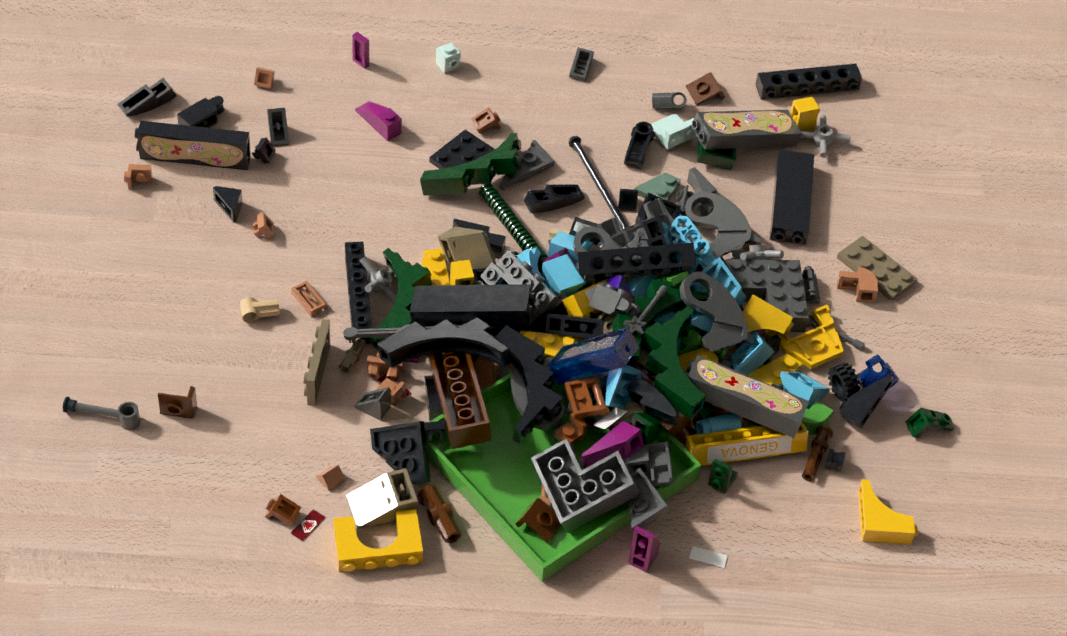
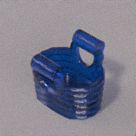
M878 354L865 362L867 368L858 373L857 378L860 380L859 385L863 389L888 374L894 379L890 388L899 381V377L889 363H885ZM880 363L882 369L880 372H876L872 367Z

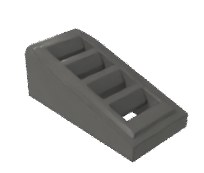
M577 48L569 74L570 78L586 81L594 58V51Z

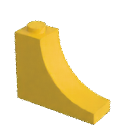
M752 295L743 310L749 333L766 330L783 335L785 332L789 333L794 325L791 322L792 316L755 295Z
M862 479L858 490L862 541L911 545L913 538L917 536L918 527L914 524V517L900 514L885 506L873 492L870 480Z

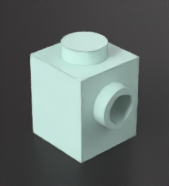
M452 43L436 48V64L444 74L459 68L461 53L458 48Z

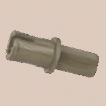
M356 338V342L345 352L346 355L338 366L342 372L349 373L354 363L360 359L359 355L366 344L364 339Z

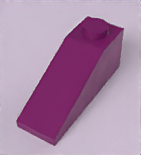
M371 101L355 108V111L387 141L402 134V118L391 108Z
M638 526L634 528L628 564L646 573L659 553L660 542L654 534Z

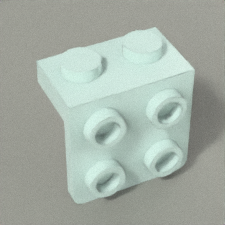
M672 114L651 124L656 132V139L667 150L696 137V133L691 126L694 118L683 122L678 115Z

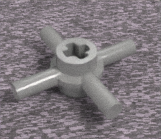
M825 115L820 116V125L814 132L801 131L802 135L800 137L814 139L815 145L820 148V156L822 158L827 157V147L833 141L850 142V135L833 134V129L827 125V117Z
M766 244L749 245V250L734 251L732 256L734 258H741V260H766V258H783L784 252L774 248L766 249Z
M363 257L359 261L371 275L367 280L368 285L365 286V291L368 293L371 291L374 293L383 291L394 305L396 295L389 287V284L393 282L392 277L395 275V272L393 270L387 271L386 269L377 271L367 257Z

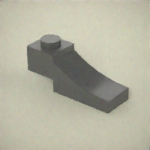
M695 167L689 169L687 182L695 193L706 191L716 194L717 189ZM709 202L698 203L697 210L703 217L711 214L714 209L713 204Z

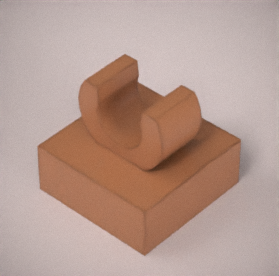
M257 67L254 85L269 89L273 88L275 71Z
M264 212L258 214L257 222L253 223V227L256 229L253 231V234L256 237L264 235L268 239L274 237V222Z

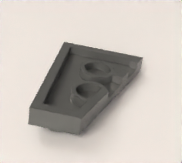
M640 468L634 471L632 475L642 494L628 501V511L631 516L633 531L636 526L643 528L670 511Z

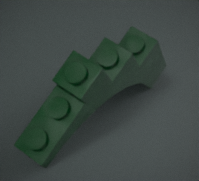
M510 133L499 147L478 159L454 167L424 171L420 178L423 196L465 194L470 185L491 184L493 177L496 175L516 174L518 167L521 166L518 152L522 147L517 133Z
M387 248L383 251L386 265L395 272L398 279V293L390 313L376 329L402 328L407 324H412L410 308L415 286L432 285L431 272L427 267H422L419 263L412 266L410 262H405L397 252L394 253L391 249ZM370 337L372 345L376 350H378L377 344L388 338Z
M652 279L647 288V298L635 296L634 304L640 307V313L636 316L638 319L657 295L656 292L662 285L668 288L665 295L660 297L642 322H646V325L642 328L643 331L661 316L674 311L684 310L687 307L681 299L680 288H672L671 281ZM690 290L693 297L697 300L707 301L708 292ZM617 314L612 323L613 346L624 343L627 347V355L614 358V362L632 367L639 358L642 336L635 332L628 335L630 328L625 326L624 322L625 320L632 321L633 316Z
M687 306L684 310L678 311L674 318L670 321L667 320L663 325L656 322L651 327L648 326L643 333L642 345L651 351L648 356L647 368L657 375L653 381L654 387L664 395L672 407L691 419L703 409L706 395L695 387L685 375L677 355V341L682 332L691 324L694 310Z

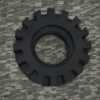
M846 362L829 369V385L832 386L831 390L835 392L834 395L838 396L839 400L849 399L851 395L860 390L858 385L860 380H857L858 374H855L856 370L852 369L851 364Z

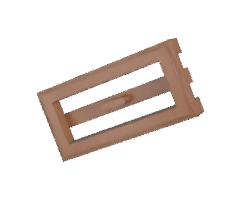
M308 281L291 288L292 295L310 317H313L314 313H321L322 309L324 311L327 310V304ZM303 287H305L307 291L312 295V297L316 300V302L319 304L318 306L311 299V296L308 293H306Z

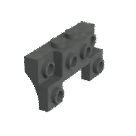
M657 198L643 204L648 217L646 220L664 214L668 228L671 227L674 219L668 213L662 198ZM615 217L601 222L597 226L607 232L617 244L624 247L634 239L637 229L644 228L642 224L644 221L621 230Z
M507 250L496 264L492 262L480 277L488 285H500L504 280L509 285L531 284V290L535 292V304H532L533 317L529 319V325H531L542 313L552 309L560 298L544 283L545 279L537 272L534 274L531 271L533 267L528 262H522L512 251Z
M668 441L643 445L630 457L624 458L631 473L640 468L645 476H651L653 486L673 484Z

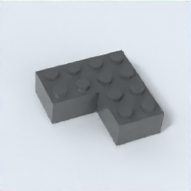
M726 259L725 265L742 287L741 291L746 296L744 302H749L752 295H755L793 317L791 322L794 325L790 332H805L809 317L800 260Z
M566 438L531 458L560 524L568 533L642 494L625 459L619 451L584 469L574 447Z

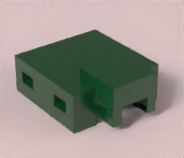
M698 139V163L732 170L736 161V149L705 150Z

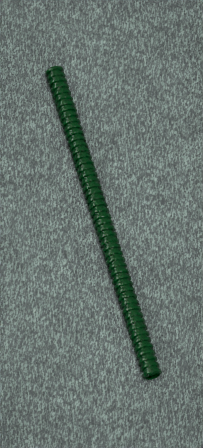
M492 184L482 185L479 189L480 196H482L523 251L529 248L532 250L537 247L541 254L537 264L541 274L543 260L547 259L548 256L533 236L530 235L512 209H510L502 196L496 191L495 187ZM598 342V350L607 348Z

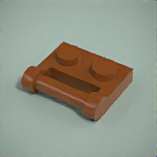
M593 377L565 382V390L574 419L594 415L606 416L610 413L609 406L606 405L600 388L602 385L600 378ZM588 388L593 389L598 405L593 406Z

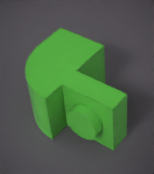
M818 400L809 410H805L802 419L808 435H815L817 427L821 425L827 426L832 418L834 410Z

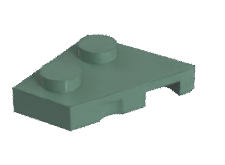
M663 173L636 186L634 190H638V196L643 198L649 192L669 201L679 187L681 179Z

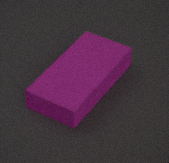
M356 32L352 35V59L365 69L369 66V40L359 32Z

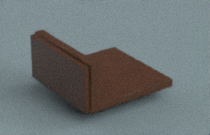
M712 72L685 85L696 105L717 94L721 100L725 98Z
M190 386L187 397L158 393L160 414L194 418L197 409L195 387Z
M539 497L529 505L515 523L518 528L526 523L547 543L561 526L555 511Z

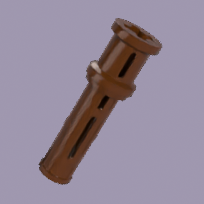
M823 425L817 427L816 437L811 442L812 451L802 474L803 479L807 481L815 479L823 453L828 450L829 439L834 434L831 428Z

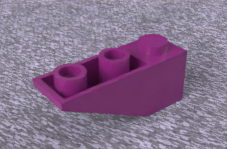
M622 421L581 455L584 469L619 451L623 458L630 457L644 445L641 429Z

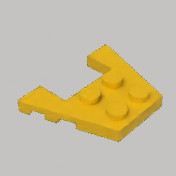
M828 305L813 310L812 316L820 325L815 329L791 339L786 333L783 335L773 331H765L764 333L766 339L777 334L782 339L779 348L803 363L810 370L843 356L844 352L839 335L835 331L834 321L830 316Z

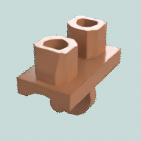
M377 353V357L368 356L367 358L370 378L377 379L380 377V371L387 372L388 379L397 381L399 375L403 374V363L391 368L380 359L379 353Z

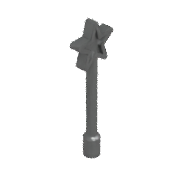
M662 285L656 292L657 295L638 319L634 315L632 321L625 320L624 325L630 328L628 335L634 332L640 336L643 335L642 328L646 325V322L642 321L660 297H663L668 291L666 286Z
M808 314L809 319L806 327H819L820 325L814 317ZM835 330L840 338L852 343L854 347L860 350L864 348L865 343L857 339L854 340Z

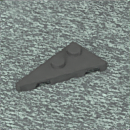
M533 140L529 149L522 153V157H520L521 166L518 167L516 174L505 175L502 182H500V188L505 189L554 166V160L536 140Z

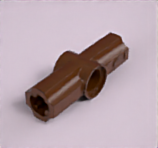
M430 484L425 486L420 491L419 496L427 508L431 524L437 527L445 543L452 544L457 542L462 533L454 520L450 504L444 502L436 485Z

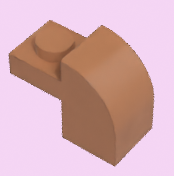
M858 267L857 272H839L837 289L855 290L856 302L875 303L878 293V282L871 271Z

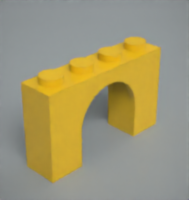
M417 510L396 511L397 538L391 545L381 549L369 548L359 541L356 534L354 516L333 518L339 572H352L361 569L372 570L379 567L423 563V548Z

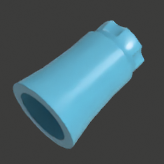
M732 412L704 418L695 423L696 435L742 428L739 415Z

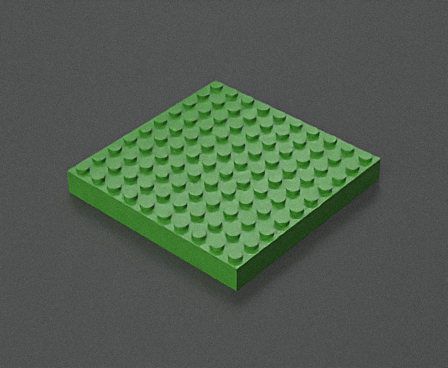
M575 370L566 372L562 376L553 377L554 385L551 390L562 396L565 409L561 424L554 429L544 431L533 428L531 435L527 439L524 438L520 444L513 440L514 427L522 415L518 411L512 395L511 373L481 391L490 422L492 441L452 449L447 428L445 431H442L444 434L443 441H440L438 433H434L432 441H429V432H425L428 459L541 582L631 524L628 501L570 533L561 525L548 543L526 523L519 528L515 524L529 505L542 495V482L531 458L559 443L554 437V431L570 420V416L566 414L569 399L565 390L564 379ZM443 414L431 420L430 422L444 421ZM586 424L585 437L572 445L582 466L581 455L610 432L608 427L606 429L594 430ZM661 426L660 436L653 443L667 441L669 443L673 484L653 487L661 498L666 501L699 479L701 464ZM646 476L652 484L651 476Z

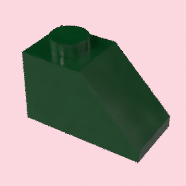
M635 413L632 419V426L641 429L644 445L652 444L660 436L662 423L657 418L647 413Z

